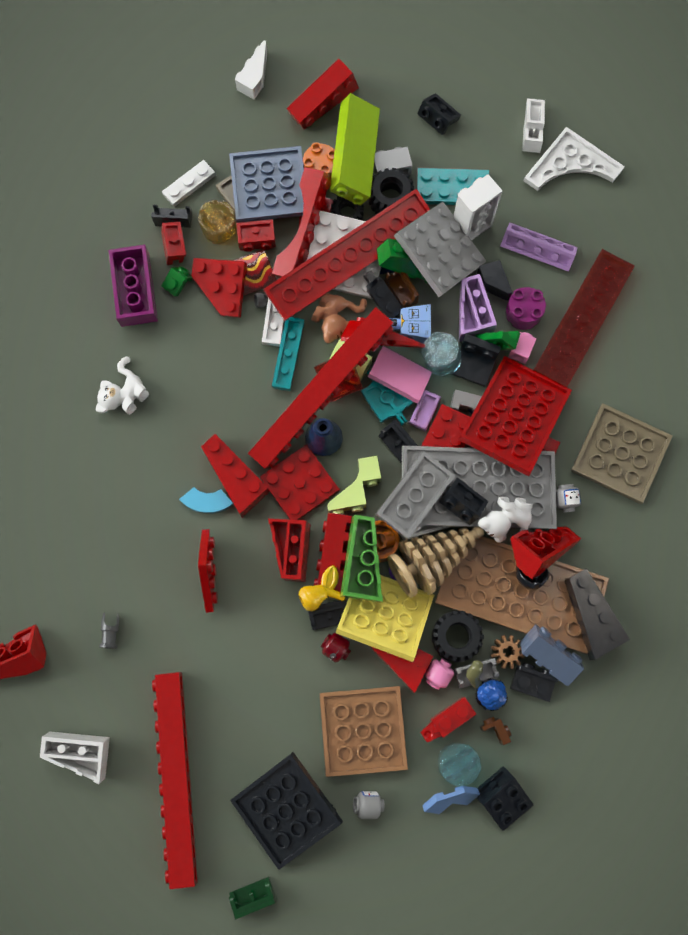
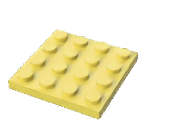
M380 575L383 602L349 598L336 634L413 662L434 594L428 595L427 592L418 589L417 595L410 598L396 580Z

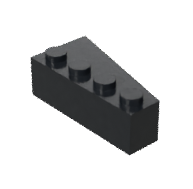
M587 568L565 580L566 588L576 613V619L583 635L582 638L584 644H586L589 660H596L630 640Z

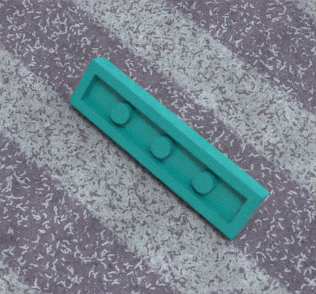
M291 317L285 321L272 382V388L291 391L305 319Z

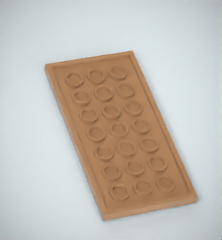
M482 536L479 539H475L476 545L471 550L467 547L468 555L463 559L460 557V563L457 567H452V573L448 577L444 576V582L439 588L435 604L457 611H466L465 613H470L474 617L527 634L535 624L540 628L543 626L550 631L551 637L554 640H561L567 648L584 654L588 653L565 584V580L583 571V569L556 561L547 568L549 578L542 587L527 589L519 583L516 577L518 567L516 566L512 546L498 543L495 540ZM589 572L599 590L605 596L609 578Z

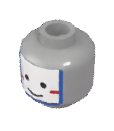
M574 484L558 486V489H556V507L563 509V513L574 512L575 508L581 505L579 489L574 487Z
M361 791L354 797L353 811L360 819H378L381 812H384V799H381L378 792Z

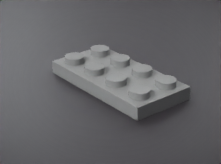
M423 451L375 515L404 538L409 539L455 475Z

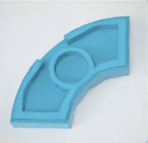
M193 487L179 499L191 510L202 513H218L234 505L222 489L214 493H204Z

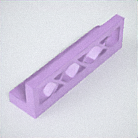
M509 223L500 245L503 248L568 272L578 247L513 223Z

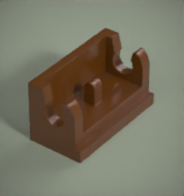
M388 272L386 274L384 282L403 308L411 307L418 303L419 294L406 273L394 272L390 274Z

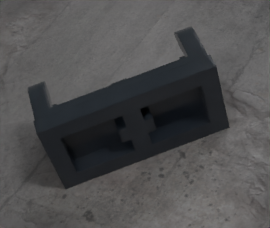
M153 205L154 212H152L151 217L155 226H162V223L181 222V227L191 228L192 210L190 206H186V209H168Z
M396 419L382 429L378 436L401 464L402 446H418Z
M347 600L321 604L315 611H308L312 629L317 630L338 625Z

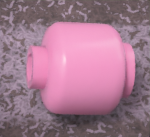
M443 658L440 661L432 660L424 674L427 679L426 682L438 690L446 688L454 676V671L450 668L452 664Z

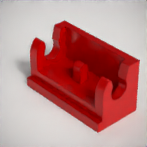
M181 222L162 223L161 234L167 265H172L174 260H179V263H182L186 256Z

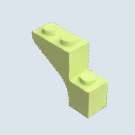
M377 456L358 459L359 473L356 480L328 503L329 513L343 515L344 511H363V508L367 505L363 485L372 487L381 482Z

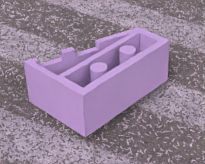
M480 274L466 277L461 281L459 342L463 341L465 334L475 337L476 334H483L485 332L494 333L497 326Z

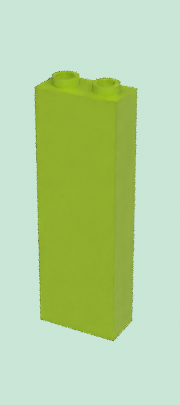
M350 93L340 105L330 192L361 206L371 196L380 108Z

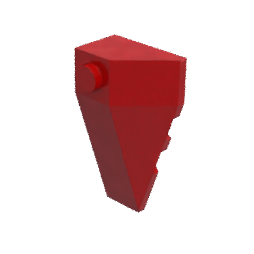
M36 624L13 635L14 640L8 644H0V679L28 675L44 667L47 653Z

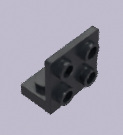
M465 334L451 374L485 387L501 346Z
M504 766L478 787L480 795L477 799L502 831L507 829L533 806L532 801L518 781Z

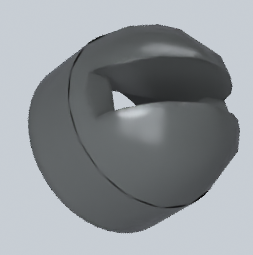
M265 293L254 294L256 308L265 307L268 304V297Z

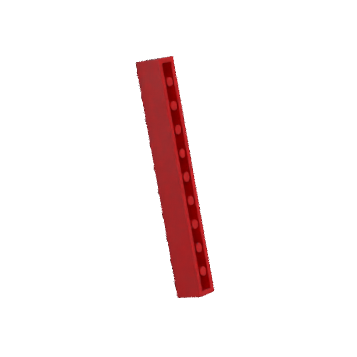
M375 307L248 454L263 468L266 469L269 466L273 468L279 461L277 457L281 452L285 454L292 446L290 442L294 438L298 439L304 433L303 427L307 423L310 425L317 418L315 415L319 409L323 411L330 403L328 399L332 394L336 396L343 388L341 384L345 380L349 381L354 376L355 372L353 370L358 365L361 367L368 360L366 356L370 351L375 352L381 345L379 341L382 337L385 336L387 338L392 333L394 322Z
M182 672L158 674L152 680L153 692H156V700H154L153 706L154 712H157L158 720L155 721V731L159 733L156 750L157 754H160L161 762H158V774L162 775L159 793L160 796H163L164 805H161V817L165 818V826L162 827L163 840H166L167 847L164 848V861L168 862V870L165 871L166 884H169L170 890L195 887L198 879Z

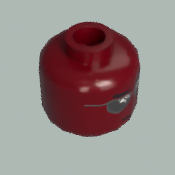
M336 632L332 635L328 634L320 646L323 648L322 654L335 663L341 659L346 660L351 652L348 649L350 641L342 635L336 634Z

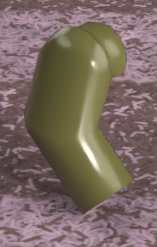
M479 660L473 661L466 672V677L474 688H479L482 685L479 677L483 672V663Z

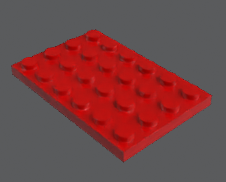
M504 356L458 440L529 477L572 390Z

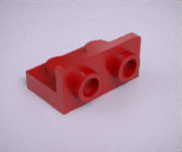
M273 219L236 223L240 251L251 252L254 249L270 250L276 247Z

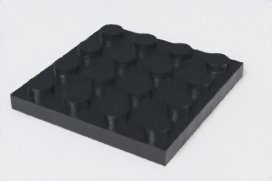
M294 752L230 800L278 870L343 823V820Z

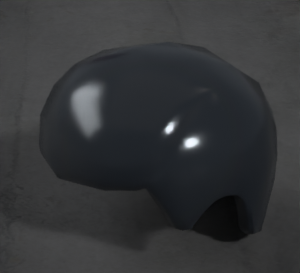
M517 568L516 577L525 588L538 589L548 580L549 571L546 569L543 573L531 579Z

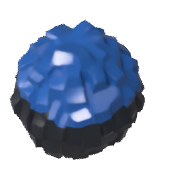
M493 678L482 681V685L476 688L475 697L477 703L483 709L496 711L500 707L505 706L508 697L504 683Z

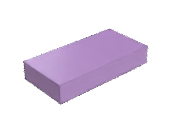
M424 390L409 424L426 431L441 396Z

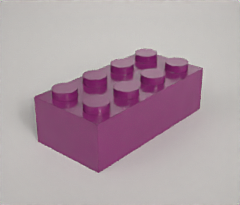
M146 245L108 250L116 319L120 326L125 327L157 322L150 255Z

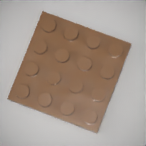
M400 686L320 693L326 777L408 770Z

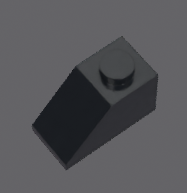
M497 260L479 266L475 275L480 274L485 290L501 299L509 300L512 290L501 261Z

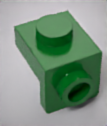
M181 266L171 267L161 286L176 297L179 296L186 282L191 281L193 278L186 268Z

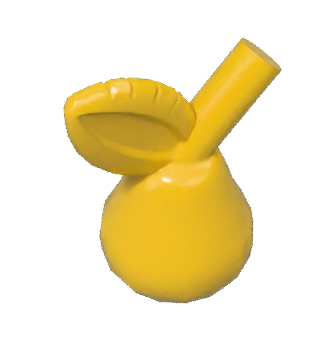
M334 565L327 568L323 573L321 585L304 586L300 589L298 596L305 610L315 611L328 596L344 601L345 597L340 596L341 592L333 590L338 583L339 576Z

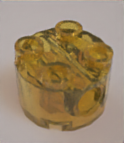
M211 200L200 208L198 221L203 235L209 241H212L214 244H220L229 240L237 232L235 214L227 202Z

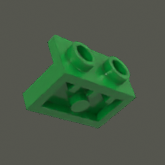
M519 331L485 332L483 334H476L475 337L501 346L500 350L516 349L521 333Z

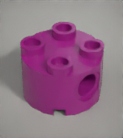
M525 287L516 289L513 292L505 311L506 319L513 324V327L520 330H528L540 322L546 309V302L542 291Z

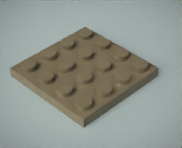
M602 403L571 471L642 504L672 439V435Z

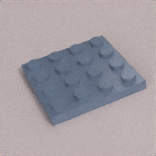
M301 146L229 153L237 223L303 216L304 202L299 186L304 171Z

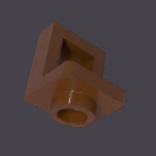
M493 716L483 721L484 725L480 726L482 731L493 727L501 745L511 742L509 738L512 736L507 725H503L500 718L495 719Z

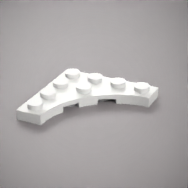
M566 127L525 176L524 182L538 191L543 185L558 176L569 173H589L605 178L613 183L625 166Z

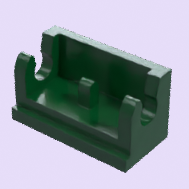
M269 876L229 893V901L235 920L276 902V896Z

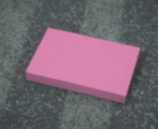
M383 346L368 377L418 404L432 372Z

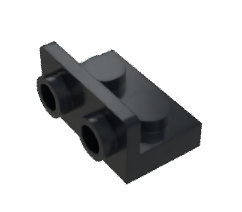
M436 93L423 100L417 113L441 135L445 134L448 127L457 122L461 117L459 112Z
M458 477L439 500V503L468 525H471L481 516L489 502Z
M523 663L522 666H516L510 689L550 702L554 685L558 682V679L553 677L547 670L542 669V672L534 670L535 666Z

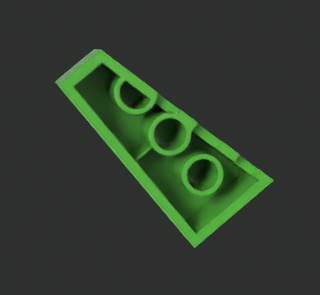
M355 514L352 517L341 597L383 602L374 517Z

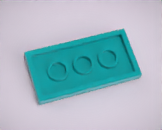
M418 168L417 190L426 204L438 205L444 202L445 205H456L458 193L464 188L468 189L479 177L483 178L488 175L489 170Z

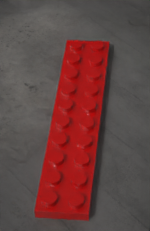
M415 189L264 288L263 291L285 322L378 260L377 248L387 239H396L394 235L398 231L424 215L430 208L418 190Z

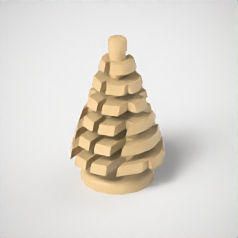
M474 527L471 531L467 528L459 529L460 536L455 530H450L447 532V535L441 532L435 535V537L433 535H424L423 539L414 537L409 542L408 539L401 541L398 546L404 561L397 554H391L387 557L388 564L395 579L407 596L412 598L417 595L416 582L424 592L432 595L436 591V583L437 587L441 586L444 582V576L448 577L452 573V567H457L460 563V557L463 559L468 555L467 547L471 550L476 545L475 539L484 536V530L481 527Z

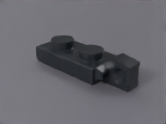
M372 271L366 273L363 277L368 283L366 286L368 294L382 313L388 318H394L403 307L380 276L376 277Z

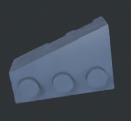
M535 624L520 642L522 654L526 657L530 654L537 660L535 663L541 667L543 665L552 676L566 686H569L584 670L582 658L575 652L571 654L566 650L567 646L561 640H554L551 637L550 631L542 626L540 628Z

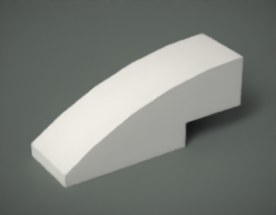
M527 99L522 151L536 153L541 151L545 124V100Z

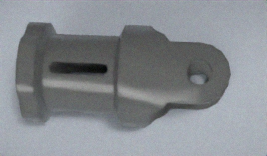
M105 612L103 613L101 620L102 643L99 644V648H117L116 633L119 631V613H117L115 626L105 624Z

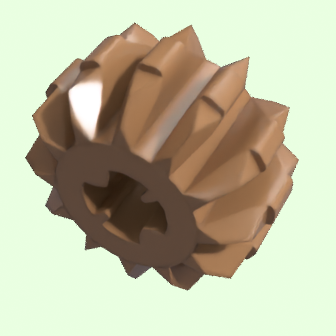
M505 635L501 636V641L495 639L494 642L497 646H491L490 648L496 651V653L491 654V658L498 657L496 665L502 661V669L507 667V663L510 669H514V663L516 665L521 664L517 658L523 659L525 657L519 653V651H522L521 647L518 648L517 646L521 641L518 639L513 643L514 636L512 635L509 636L508 641ZM509 647L512 655L505 657L506 653L503 654V649Z

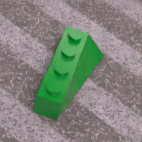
M387 239L377 248L379 266L397 273L404 272L411 278H420L425 280V283H428L396 239Z

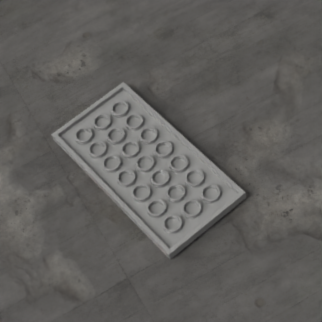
M402 446V478L423 451L455 475L418 526L479 527V520L487 516L491 511H502L503 508L499 507L497 503L498 498L508 497L509 502H514L515 498H524L526 503L533 504L531 508L532 522L528 529H557L555 451H542L528 477L475 448ZM457 477L489 501L481 516L471 525L463 522L439 503L440 498L447 492ZM511 523V527H510V528H521V527H519V526H518L517 524H515V523Z

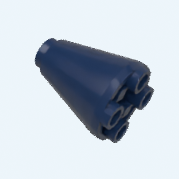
M320 418L311 423L307 428L305 440L308 448L314 455L330 456L341 448L343 436L339 425L332 420Z

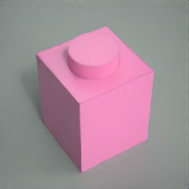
M521 333L516 349L510 351L508 358L526 364L536 338L529 333Z

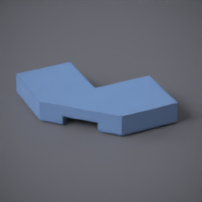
M459 786L455 788V792L446 795L440 792L433 795L422 807L426 813L440 814L452 803L468 805L480 793L478 788Z

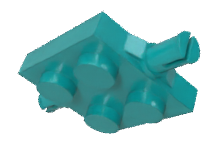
M372 380L368 387L361 390L362 395L381 423L392 417H396L401 426L408 422L402 412L411 406L413 401Z

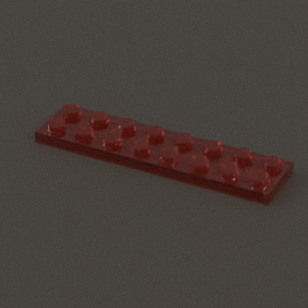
M604 249L601 250L536 364L534 371L566 388L568 387L635 267L633 264Z

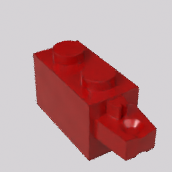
M461 697L429 719L431 722L420 733L427 743L440 736L443 738L475 716L476 712L467 699Z

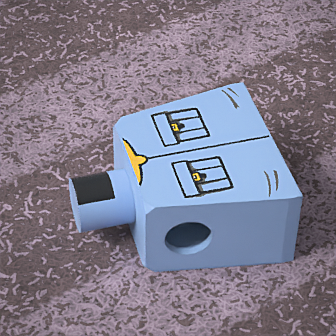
M431 304L402 308L400 318H389L394 322L392 326L394 330H400L401 335L423 344H430Z

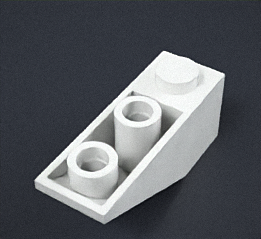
M265 40L260 46L256 47L253 56L246 61L242 71L238 72L235 77L237 90L254 100L264 87L267 61V45Z

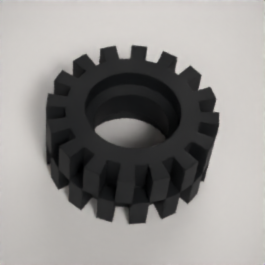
M337 196V200H333L331 213L344 216L341 214V209L349 206L355 212L353 215L345 217L363 220V204L360 206Z

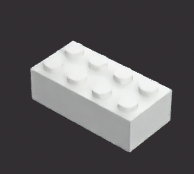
M489 174L483 178L479 177L468 189L464 188L458 193L453 218L460 224L462 231L466 236H469L471 241L492 226L502 195V189Z

